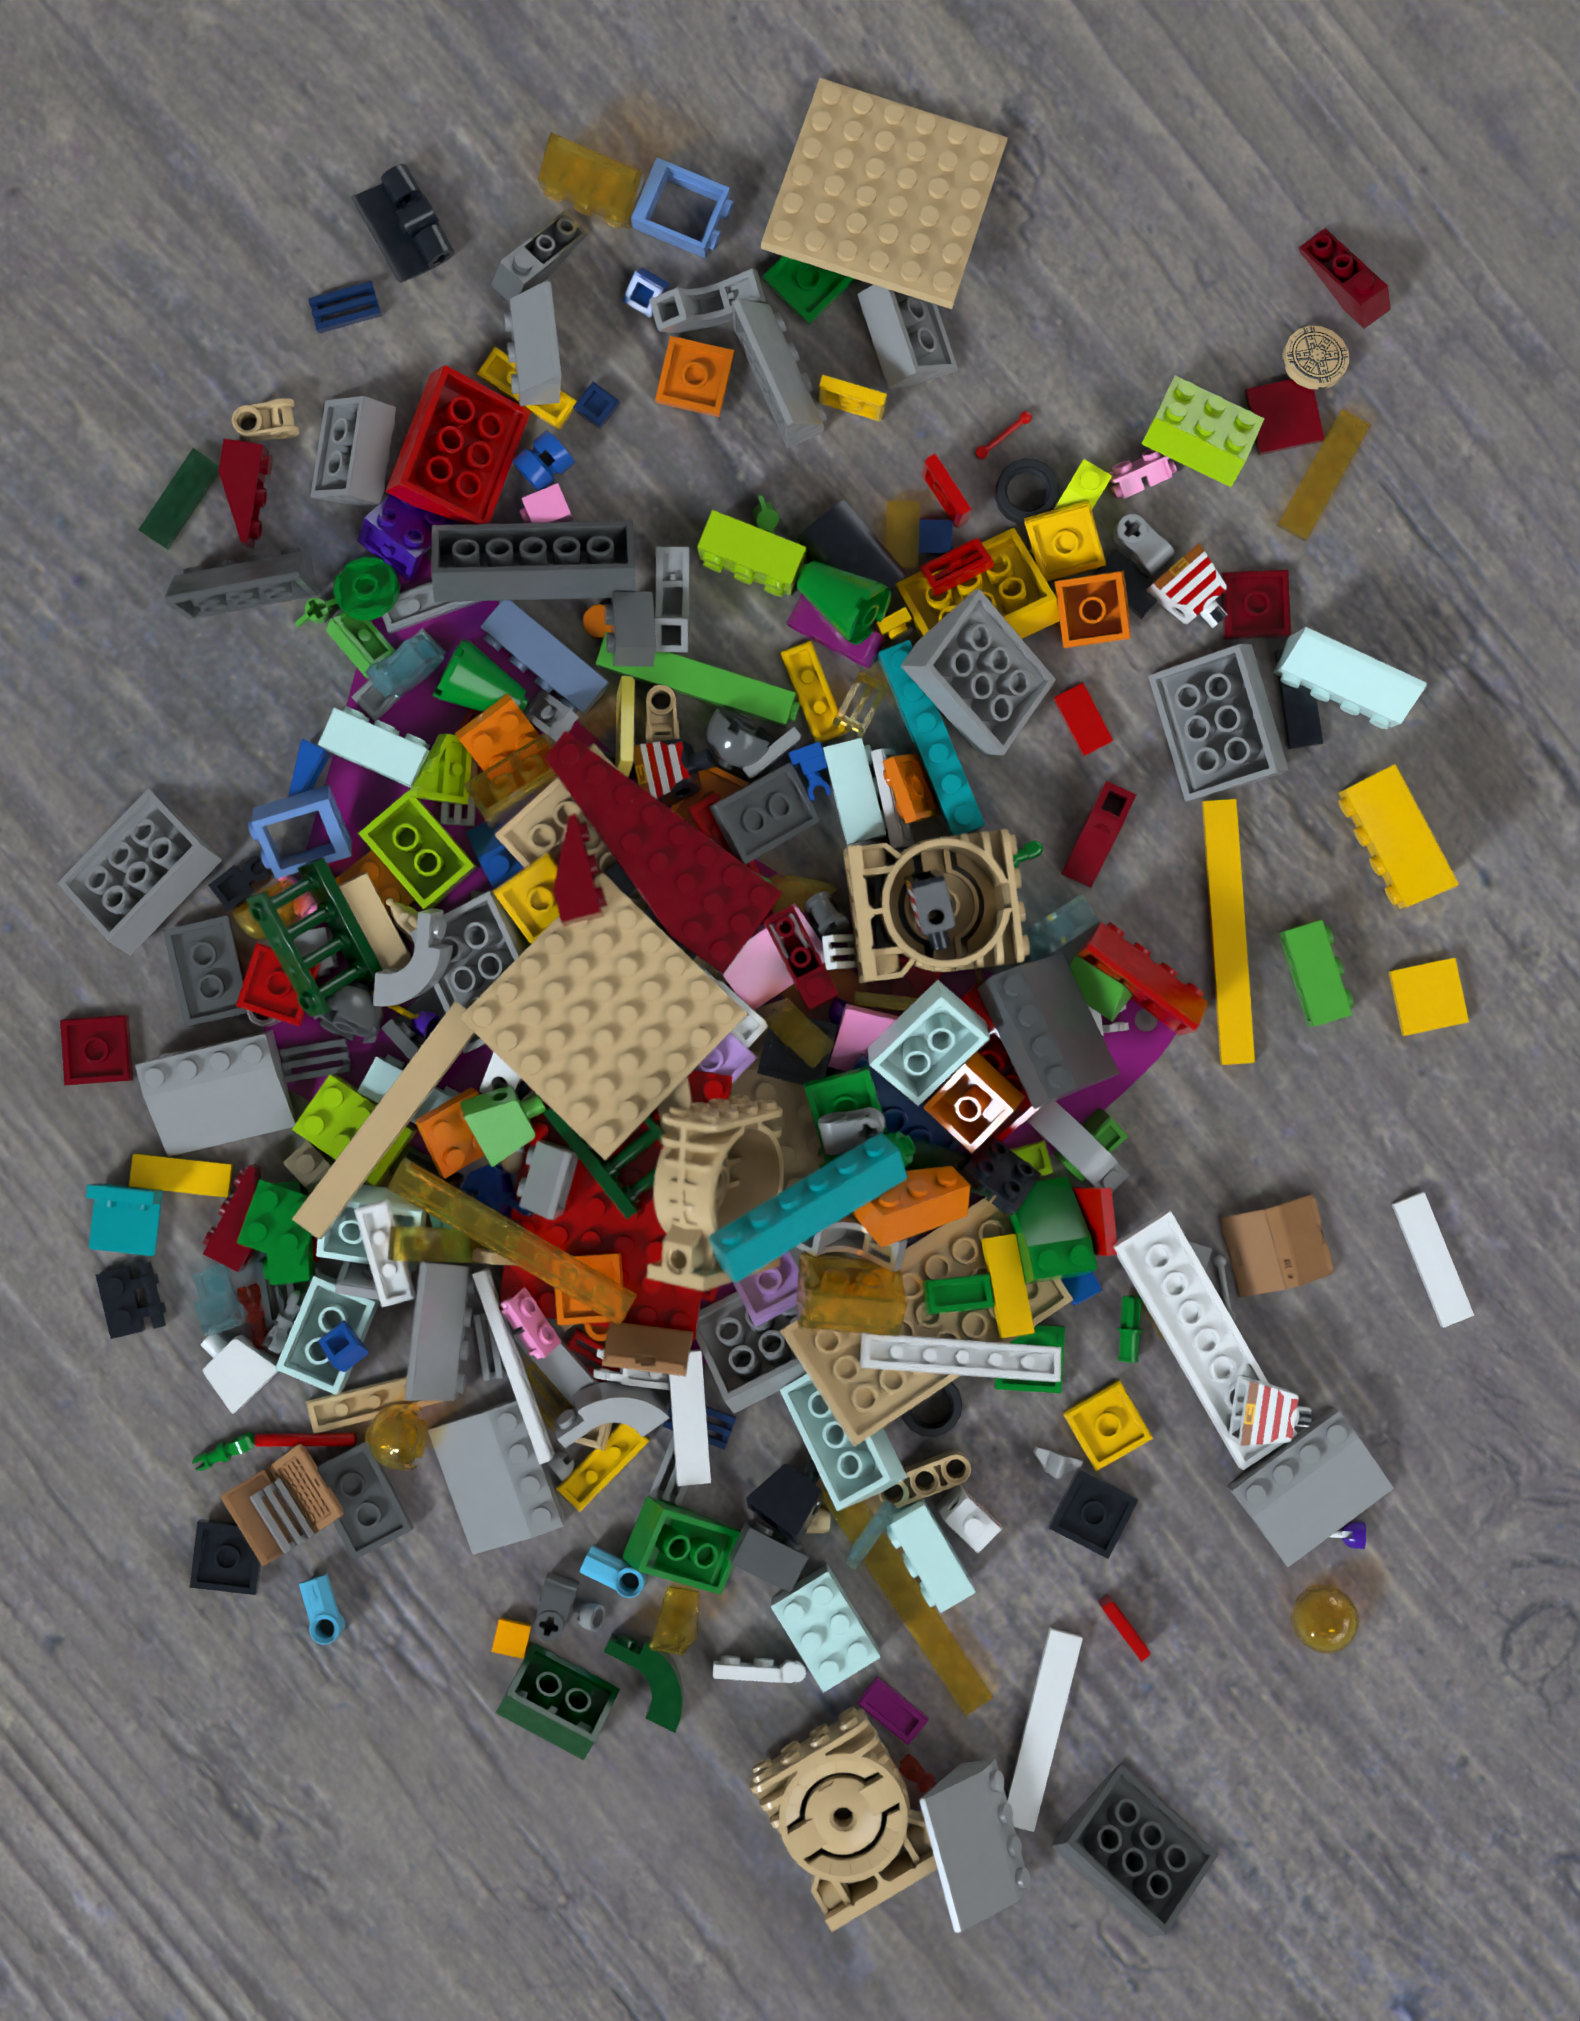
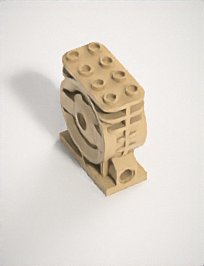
M1000 829L998 831H982L973 834L965 833L956 836L932 838L920 841L901 853L887 843L847 846L843 851L859 983L902 978L912 965L933 972H951L1023 963L1024 956L1030 954L1028 936L1022 935L1021 922L1025 921L1026 916L1023 901L1018 902L1017 888H1021V875L1019 868H1014L1013 855L1017 854L1015 834L1009 835L1008 829ZM950 852H955L957 867L967 872L975 880L983 899L982 919L975 933L966 941L967 956L964 958L962 956L960 938L971 930L977 920L979 899L969 879L963 874L952 870ZM918 854L921 872L937 869L945 876L955 921V927L947 929L951 946L931 951L932 959L925 956L924 945L915 941L906 932L898 912V899L905 883L904 877L915 872L913 857ZM887 855L896 861L892 866H888ZM885 876L878 893L877 909H873L868 905L865 878ZM906 891L903 908L907 924L917 936L929 942L928 935H922L917 930L908 892ZM932 910L929 912L928 918L933 919L938 913ZM872 917H878L881 930L891 948L872 950L873 938L870 922ZM899 955L907 960L902 968H900Z
M732 1094L728 1096V1100L710 1099L709 1104L691 1103L690 1108L673 1107L670 1108V1113L663 1114L662 1123L676 1126L672 1132L662 1135L661 1143L664 1146L658 1160L654 1180L656 1214L667 1235L663 1240L662 1260L648 1264L647 1278L703 1291L733 1281L718 1265L708 1236L782 1192L784 1165L781 1147L777 1140V1137L781 1136L782 1128L763 1124V1121L782 1116L783 1108L776 1106V1101L760 1099L752 1102L748 1101L749 1097L746 1095ZM781 1256L748 1276L780 1266Z
M855 1707L843 1711L838 1716L839 1720L830 1726L822 1724L809 1733L810 1738L800 1744L798 1741L789 1743L781 1750L782 1754L770 1761L769 1758H765L752 1767L754 1772L749 1778V1788L753 1794L757 1795L762 1810L767 1812L771 1825L777 1829L788 1852L798 1865L812 1874L811 1893L822 1909L825 1921L831 1932L938 1869L923 1813L910 1809L906 1784L896 1764L891 1759L887 1747L878 1737V1732L868 1720L865 1710H856ZM840 1772L853 1773L864 1778L877 1772L880 1773L867 1782L858 1777L845 1774L834 1775L824 1779L815 1786L808 1797L805 1818L792 1826L791 1823L799 1818L800 1807L805 1794L819 1779ZM898 1803V1809L887 1814L884 1832L879 1841L870 1849L846 1856L831 1855L819 1851V1849L823 1848L835 1854H852L861 1850L876 1837L881 1824V1812ZM841 1807H846L852 1811L851 1816L844 1820L837 1818L834 1813ZM908 1823L914 1824L909 1828L907 1827ZM902 1844H904L906 1850L897 1855Z

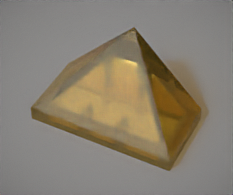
M667 1586L651 1641V1650L683 1656L698 1638L699 1591Z

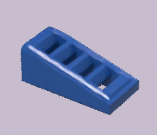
M302 738L288 797L313 789L330 757L329 752Z

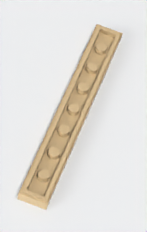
M456 1001L453 1003L292 1218V1220L321 1240L474 1036L475 1033L459 1018L467 1010Z

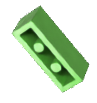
M1318 920L1279 932L1278 934L1307 1026L1315 1027L1351 1016V1007H1354V1001L1348 988L1344 989L1340 977L1344 975V969L1338 956L1334 957L1331 944H1334V938L1329 925L1324 926L1323 920Z

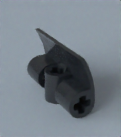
M399 164L390 168L381 176V184L352 196V200L398 282L408 281L432 270L454 255V250L438 223V216L425 194H422L407 165Z
M842 500L824 513L795 540L798 544L806 547V554L812 561L883 583L888 587L887 590L907 576L905 570L845 500Z

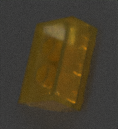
M550 133L538 177L543 195L558 203L561 200L569 202L581 214L591 216L592 213L604 218L603 221L613 228L621 229L623 226L631 230V216L645 186L643 172L555 133Z
M545 733L463 784L490 828L507 821L511 815L521 810L556 778V775L544 760L555 745V742Z
M800 1253L796 1297L798 1327L812 1330L842 1331L845 1333H867L878 1336H899L907 1307L901 1269L892 1272L868 1259L829 1255L815 1257L808 1253Z

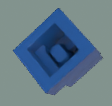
M817 742L788 752L793 767L800 766L804 778H808L810 785L808 796L812 802L815 801L813 790L817 786L823 787L826 795L830 796V786L822 780L819 773L828 769L821 743Z

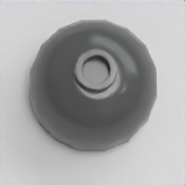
M726 708L716 709L706 729V741L709 749L716 755L715 762L729 770L733 766L744 768L758 762L767 753L774 739L761 726L756 730L748 723L751 721L750 719Z
M354 982L352 986L346 985L325 998L331 1011L326 1014L316 1015L314 1019L322 1018L320 1025L335 1035L351 1041L357 1035L364 1037L362 1043L368 1044L374 1043L379 1034L383 1021V1009L381 1006H373L374 996L371 994V989L368 986Z

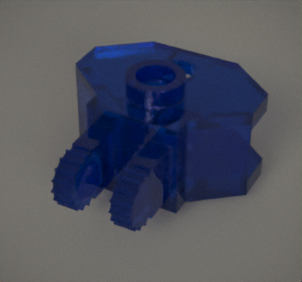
M488 1164L469 1172L454 1200L457 1223L468 1230L478 1229L491 1223L492 1225L500 1224L510 1231L522 1235L525 1227L520 1222L508 1217L511 1208L529 1217H532L534 1212L519 1206L521 1200L517 1198V1194L513 1191L511 1174L500 1164L493 1167Z

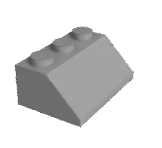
M548 281L510 298L509 311H504L505 332H512L513 341L507 343L509 363H515L516 374H511L512 394H519L520 406L554 404L560 401L562 376L551 281Z
M874 284L857 294L888 388L910 387L958 370L936 304Z
M366 396L325 400L310 498L357 506H372L381 503L385 492L384 482L387 464L390 460L391 437L395 428V406Z

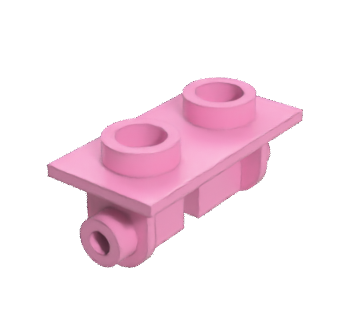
M1149 449L1142 453L1143 458L1132 463L1131 461H1123L1112 467L1113 471L1109 473L1112 475L1110 481L1116 484L1111 487L1114 497L1116 499L1120 497L1126 499L1145 490L1141 480L1144 476H1146L1150 487L1172 478V474L1177 472L1173 460L1167 461L1169 457Z
M525 1287L513 1297L510 1296L500 1303L503 1308L501 1313L504 1314L514 1330L519 1327L523 1328L524 1331L518 1336L529 1351L530 1356L534 1355L536 1359L541 1357L544 1359L562 1342Z

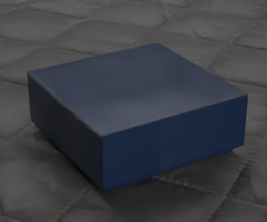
M592 382L573 408L574 411L601 430L619 406L620 401L595 382Z
M920 519L918 554L944 555L952 550L953 520Z

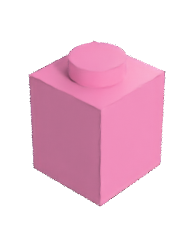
M558 483L521 498L525 508L519 511L524 523H561L573 521Z

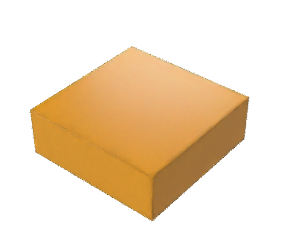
M500 1617L491 1652L524 1659L532 1624Z

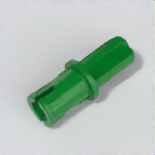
M1126 1295L1122 1298L1120 1326L1117 1327V1331L1120 1332L1118 1361L1128 1363L1139 1362L1140 1333H1143V1329L1140 1328L1141 1297Z

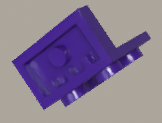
M390 495L364 517L357 542L376 557L382 559L388 565L390 564L395 572L409 582L417 574L423 555L432 547V525H455V521L414 507Z

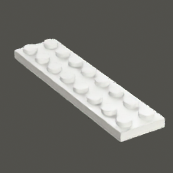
M1166 1209L1118 1240L1113 1247L1118 1254L1120 1262L1237 1466L1245 1470L1284 1444L1273 1443L1243 1446L1228 1438L1237 1375L1268 1383L1172 1212ZM1294 1429V1432H1293V1437L1297 1435V1432H1296L1295 1429Z

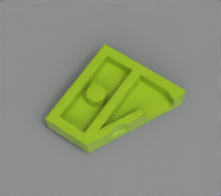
M438 735L409 791V797L468 805L472 756L456 735Z

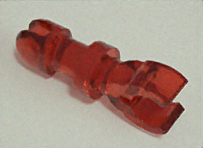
M255 1283L248 1286L251 1297L247 1294V1287L243 1286L237 1288V1298L240 1304L243 1305V1308L247 1310L248 1315L245 1316V1319L251 1325L253 1334L250 1336L254 1347L263 1349L267 1347L263 1345V1342L269 1330H266L264 1326V1311H260L259 1307L261 1304L260 1287Z
M907 1754L899 1762L902 1765L898 1768L899 1771L907 1779L918 1784L917 1788L922 1793H928L937 1785L935 1776L931 1773L926 1774L923 1767L910 1754Z

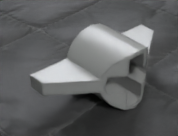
M1035 1446L1033 1452L1041 1463L1043 1470L1056 1479L1062 1478L1065 1473L1081 1468L1083 1463L1082 1460Z

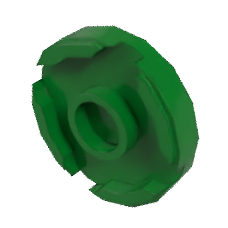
M361 557L350 561L334 580L333 592L338 606L347 616L357 620H373L384 616L394 607L400 595L401 585L395 570L391 565L389 566L377 557Z

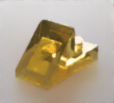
M789 998L765 1021L770 1029L812 1069L836 1046Z

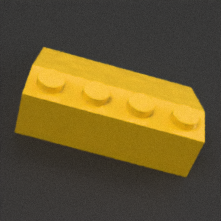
M1015 528L982 542L993 559V568L936 597L921 572L896 584V588L920 638L975 589L981 590L1021 639L1060 621L1056 596ZM976 551L975 553H973V554H971V555H969V556L963 558L962 560H964V559H966V558H968V557H970V556H972V555L978 553V551ZM950 565L947 566V567H945V568H943V569H941V570H939V571H937V572H935V573H933L932 575H935V574L941 572L942 570H944V569L950 567Z
M1396 764L1339 792L1341 797L1338 800L1339 806L1347 818L1351 816L1357 827L1354 829V834L1362 847L1367 846L1372 856L1369 859L1371 867L1378 876L1382 875L1388 886L1385 888V892L1393 905L1397 904L1399 909L1407 908L1459 885Z

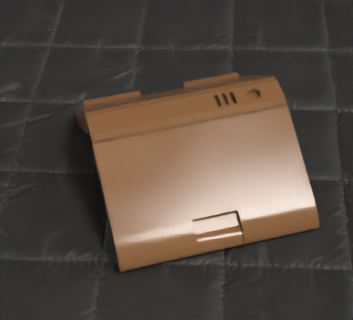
M1313 1193L1276 1205L1275 1207L1219 1218L1240 1297L1302 1286L1334 1273L1333 1262L1328 1243H1326L1321 1226L1322 1221Z
M610 1321L602 1366L686 1376L689 1354L692 1349L693 1332Z
M301 1444L294 1447L266 1469H263L220 1496L263 1567L284 1553L250 1500V1497L280 1478L314 1534L344 1515V1509L332 1489L325 1484L317 1471L319 1468L306 1447ZM276 1490L272 1491L298 1534L302 1536L301 1530ZM264 1496L261 1498L288 1543H291L293 1541L268 1499Z

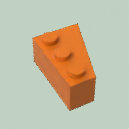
M952 1166L905 1171L907 1175L906 1180L853 1211L851 1214L882 1248L968 1216L970 1184Z

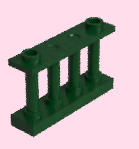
M324 857L309 861L298 867L297 869L302 876L301 880L270 898L267 891L245 898L250 906L249 911L252 918L262 928L298 995L297 999L300 1007L307 1012L309 1017L326 1014L331 1011L325 998L354 980L361 984L375 982V973L383 970ZM309 891L317 904V910L286 928L277 910ZM325 921L333 934V939L302 958L293 940ZM341 950L349 964L348 969L318 987L309 969Z
M551 1107L544 1112L545 1116L571 1149L576 1152L575 1154L624 1217L629 1219L642 1209L638 1204L641 1201L640 1196L654 1186L657 1166L632 1186L628 1184L625 1187L617 1176L620 1174L619 1170L655 1141L659 1140L661 1142L662 1135L666 1134L654 1115L651 1113L644 1120L650 1128L611 1160L609 1158L603 1160Z

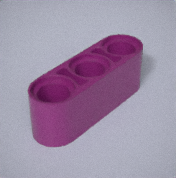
M801 594L786 622L790 628L869 669L886 640L884 636L874 631L861 644L854 645L846 641L803 594Z

